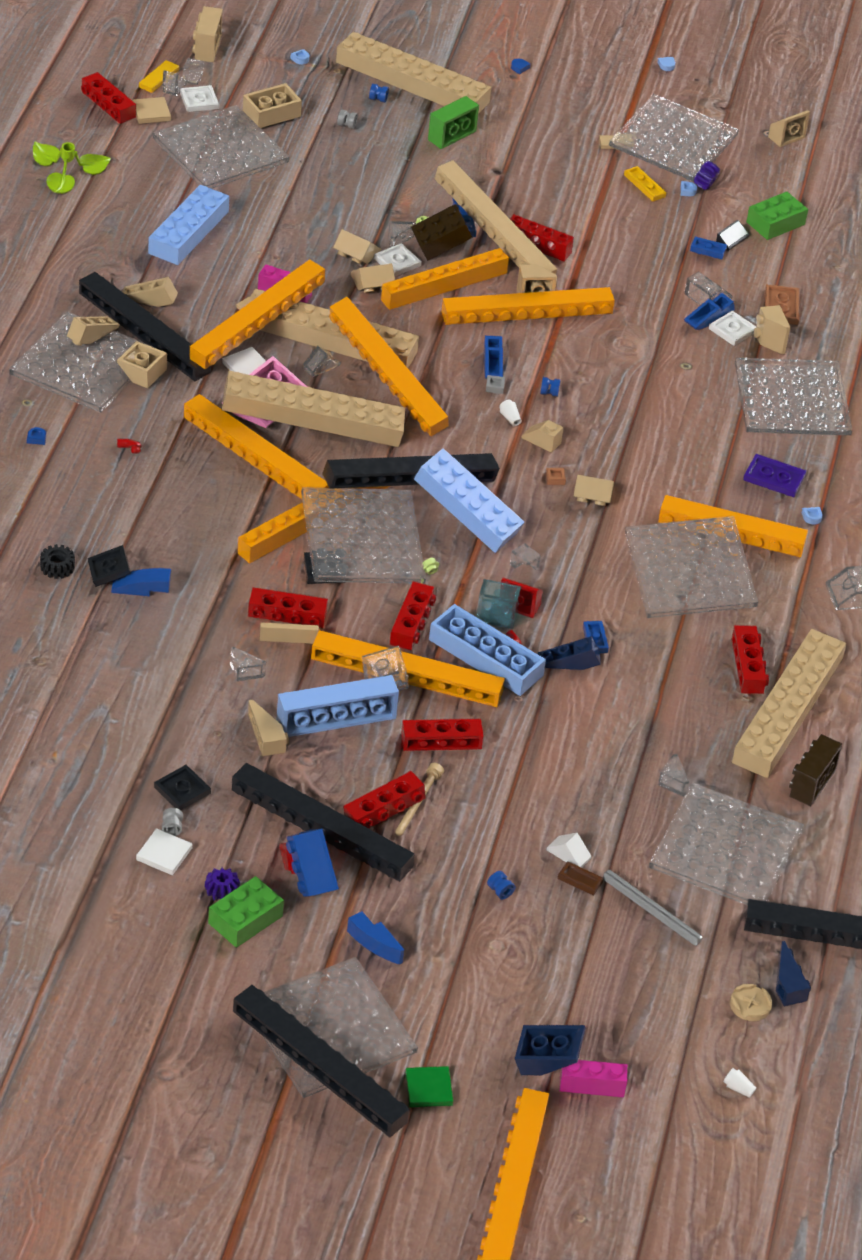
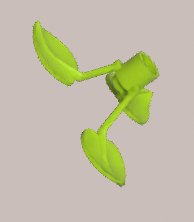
M36 141L33 145V157L39 165L50 166L53 162L57 163L60 157L63 159V173H51L46 179L48 188L58 194L68 193L75 185L74 177L65 175L67 162H71L74 157L79 166H83V171L91 175L102 173L108 166L111 158L97 154H85L79 159L78 152L75 151V145L70 142L63 143L60 150L52 145L41 144Z

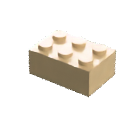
M204 6L203 11L199 12L196 30L193 32L195 44H193L192 53H195V60L214 62L222 35L223 9Z
M287 83L243 95V112L258 129L301 117L302 100Z

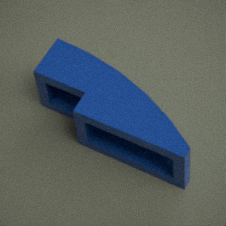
M721 293L713 300H706L689 314L684 321L695 330L706 328L722 316L734 311V301Z
M485 335V379H487V375L503 377L502 336Z
M151 568L131 571V574L113 580L111 593L150 596V591L169 593L171 569Z
M363 911L348 917L347 932L357 942L388 961L399 965L403 963V947L382 922L374 925Z

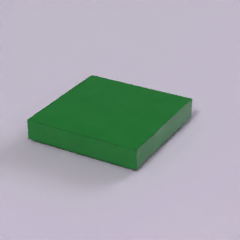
M449 1066L405 1069L409 1107L453 1106Z

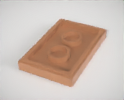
M766 284L765 307L780 305L788 323L798 325L800 288Z

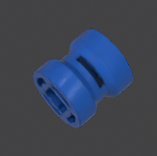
M373 83L370 88L369 99H378L380 102L385 103L388 98L389 87H379L378 84Z
M543 377L540 394H551L558 397L560 379L550 380L548 377Z
M503 871L493 873L487 881V885L492 890H495V894L501 900L510 897L516 888L511 880H507V876Z

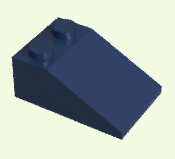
M523 1025L515 1055V1062L520 1074L542 1076L577 1063L586 1030L585 1025Z

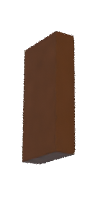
M567 861L559 872L557 879L594 896L602 885L604 878Z

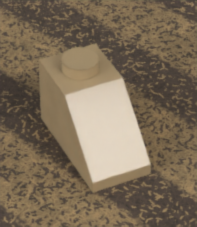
M546 420L531 426L522 435V439L552 453L561 444L563 427L550 420Z

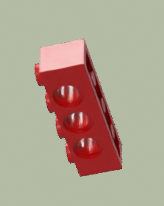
M96 72L82 78L81 90L83 94L88 96L118 123L121 124L136 118V103L100 73Z
M515 214L510 218L543 254L565 262L572 253L573 236Z
M412 582L391 630L390 645L412 651L414 644H418L420 639L419 632L424 630L425 618L428 619L431 613L430 606L435 605V587Z
M253 587L249 600L248 617L300 625H317L319 628H324L328 599Z
M734 625L731 640L741 693L764 694L765 686L769 684V675L765 674L766 661H763L764 649L760 647L761 634L758 633L757 626Z
M481 719L402 721L401 737L403 751L482 749L484 735Z
M409 771L344 805V816L367 828H371L426 799L425 785L412 771Z

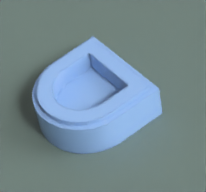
M304 49L293 52L290 55V58L297 64L303 65L309 62L310 55Z
M673 57L658 58L657 63L662 70L672 71L675 69L676 62Z
M681 181L680 196L696 195L697 185L695 183Z
M820 507L802 508L801 513L805 522L812 525L821 522L822 511Z

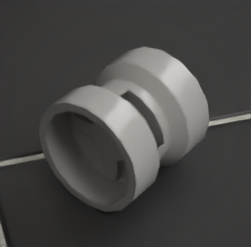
M341 109L337 125H346L348 128L354 129L358 114L355 112L348 113L346 110Z
M177 808L164 810L162 831L178 836L182 832V811Z

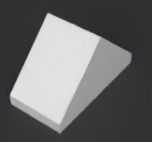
M578 833L558 836L547 847V851L558 858L581 868L591 859V855Z

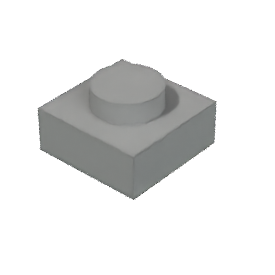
M487 375L486 392L503 394L505 377Z

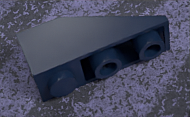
M592 636L538 652L539 656L546 659L545 668L585 670L601 665L600 651Z
M782 941L778 957L776 993L785 1007L806 1002L811 986L809 981L803 976L801 966L796 963L792 949L788 948L785 941Z

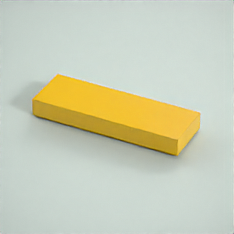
M165 60L139 82V88L153 93L179 71V65Z
M638 166L624 170V176L652 202L666 197L667 192Z

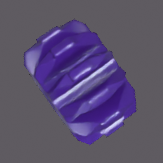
M705 162L696 174L694 183L704 190L709 189L718 177L720 168L715 163Z
M223 867L220 870L214 868L212 872H208L204 887L207 890L208 896H213V899L216 900L218 898L222 899L240 887V881L237 873H232L231 868L228 870H224Z

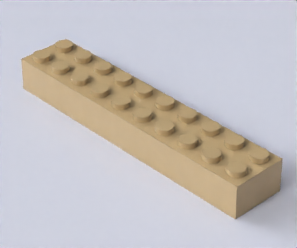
M352 32L337 46L336 63L440 105L446 106L467 96L479 105V114L490 103L491 86L359 33Z
M255 289L245 306L265 291ZM299 301L286 312L280 314L275 320L265 325L263 329H260L274 335L367 361L360 356L359 350L350 344L349 338L340 332L339 326L330 320L329 309ZM369 322L405 366L409 368L418 352L419 336Z
M228 372L224 387L223 411L399 447L404 432V407L240 372Z
M814 629L810 630L737 743L732 760L733 764L763 777H769L842 661L846 647L845 642Z

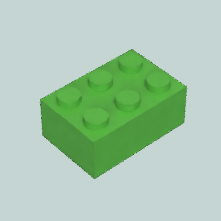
M464 96L430 113L428 140L440 149H443L476 132L479 105L467 96Z
M784 192L749 206L746 222L766 240L804 226L808 208L790 193Z
M255 876L209 907L208 924L237 948L283 917L284 900Z

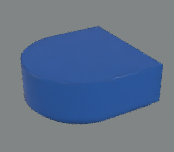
M523 59L512 60L511 69L518 74L530 68V63Z
M35 427L28 431L27 444L45 445L46 431L44 429Z

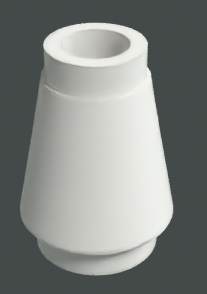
M505 400L500 404V413L512 426H518L522 420L516 403L512 402V400Z
M732 1068L723 1081L727 1084L726 1087L748 1098L752 1096L757 1088L739 1069Z

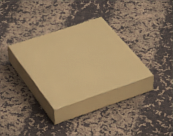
M165 97L132 100L136 103V117L139 124L171 121Z

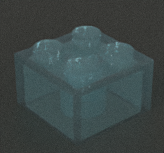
M484 579L479 593L476 617L487 624L513 629L518 613L521 587Z

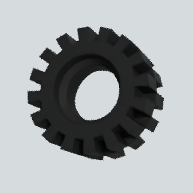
M58 544L54 545L53 548L50 545L48 549H43L40 556L41 572L43 571L44 575L48 574L49 578L54 576V579H57V576H60L61 579L64 578V575L66 577L70 576V573L72 574L75 568V555L69 547L64 548V545L58 547Z

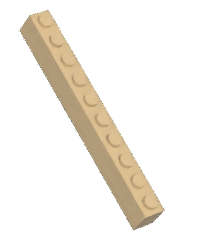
M454 160L438 166L435 175L437 183L453 197L458 205L473 218L478 226L493 239L499 248L518 267L520 265L537 264L556 274L557 268Z

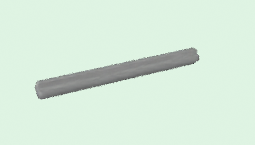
M607 870L604 873L603 880L690 943L697 946L702 941V935L611 870Z

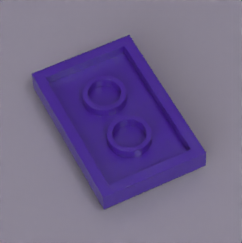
M755 454L744 474L743 480L787 496L795 497L807 471Z

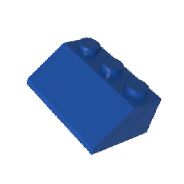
M307 830L287 836L286 847L292 855V869L295 874L297 873L299 880L297 886L303 897L338 890L339 887L323 830Z

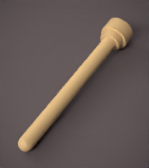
M431 763L426 770L427 778L423 783L425 785V796L433 782L440 779L444 773V768L438 763ZM421 802L409 807L395 831L397 836H401L404 833Z

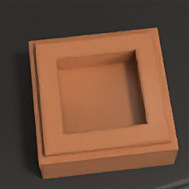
M546 468L547 485H565L564 468Z

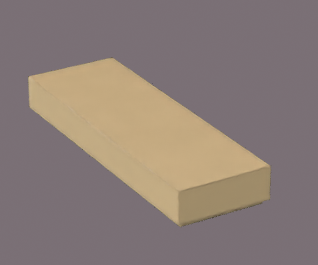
M261 622L260 641L313 644L319 626Z

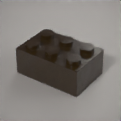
M456 204L411 226L427 261L473 238Z
M823 734L817 740L812 741L809 752L803 754L801 763H797L793 769L792 774L794 777L789 785V788H791V798L810 807L837 769L842 743Z

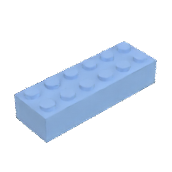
M199 185L150 235L148 254L179 265L229 212V195Z
M444 448L422 465L414 478L417 483L495 553L510 541L524 524V521Z
M456 604L452 605L431 623L429 634L431 642L480 672L505 678L504 687L519 696L544 676L546 659Z
M389 675L278 694L276 720L282 725L284 733H288V737L396 719L399 690L393 676Z

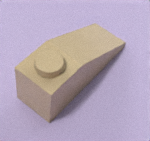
M169 277L125 286L122 291L137 303L156 307L173 304L178 294Z
M108 316L74 317L67 337L79 346L91 344L119 328L120 324Z
M249 700L248 716L262 756L286 753V744H289L288 733H284L282 725L254 700Z

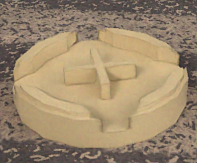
M743 984L736 987L730 999L731 1010L741 1019L748 1021H760L766 1018L772 1007V998L767 990L764 988L760 989L754 984Z

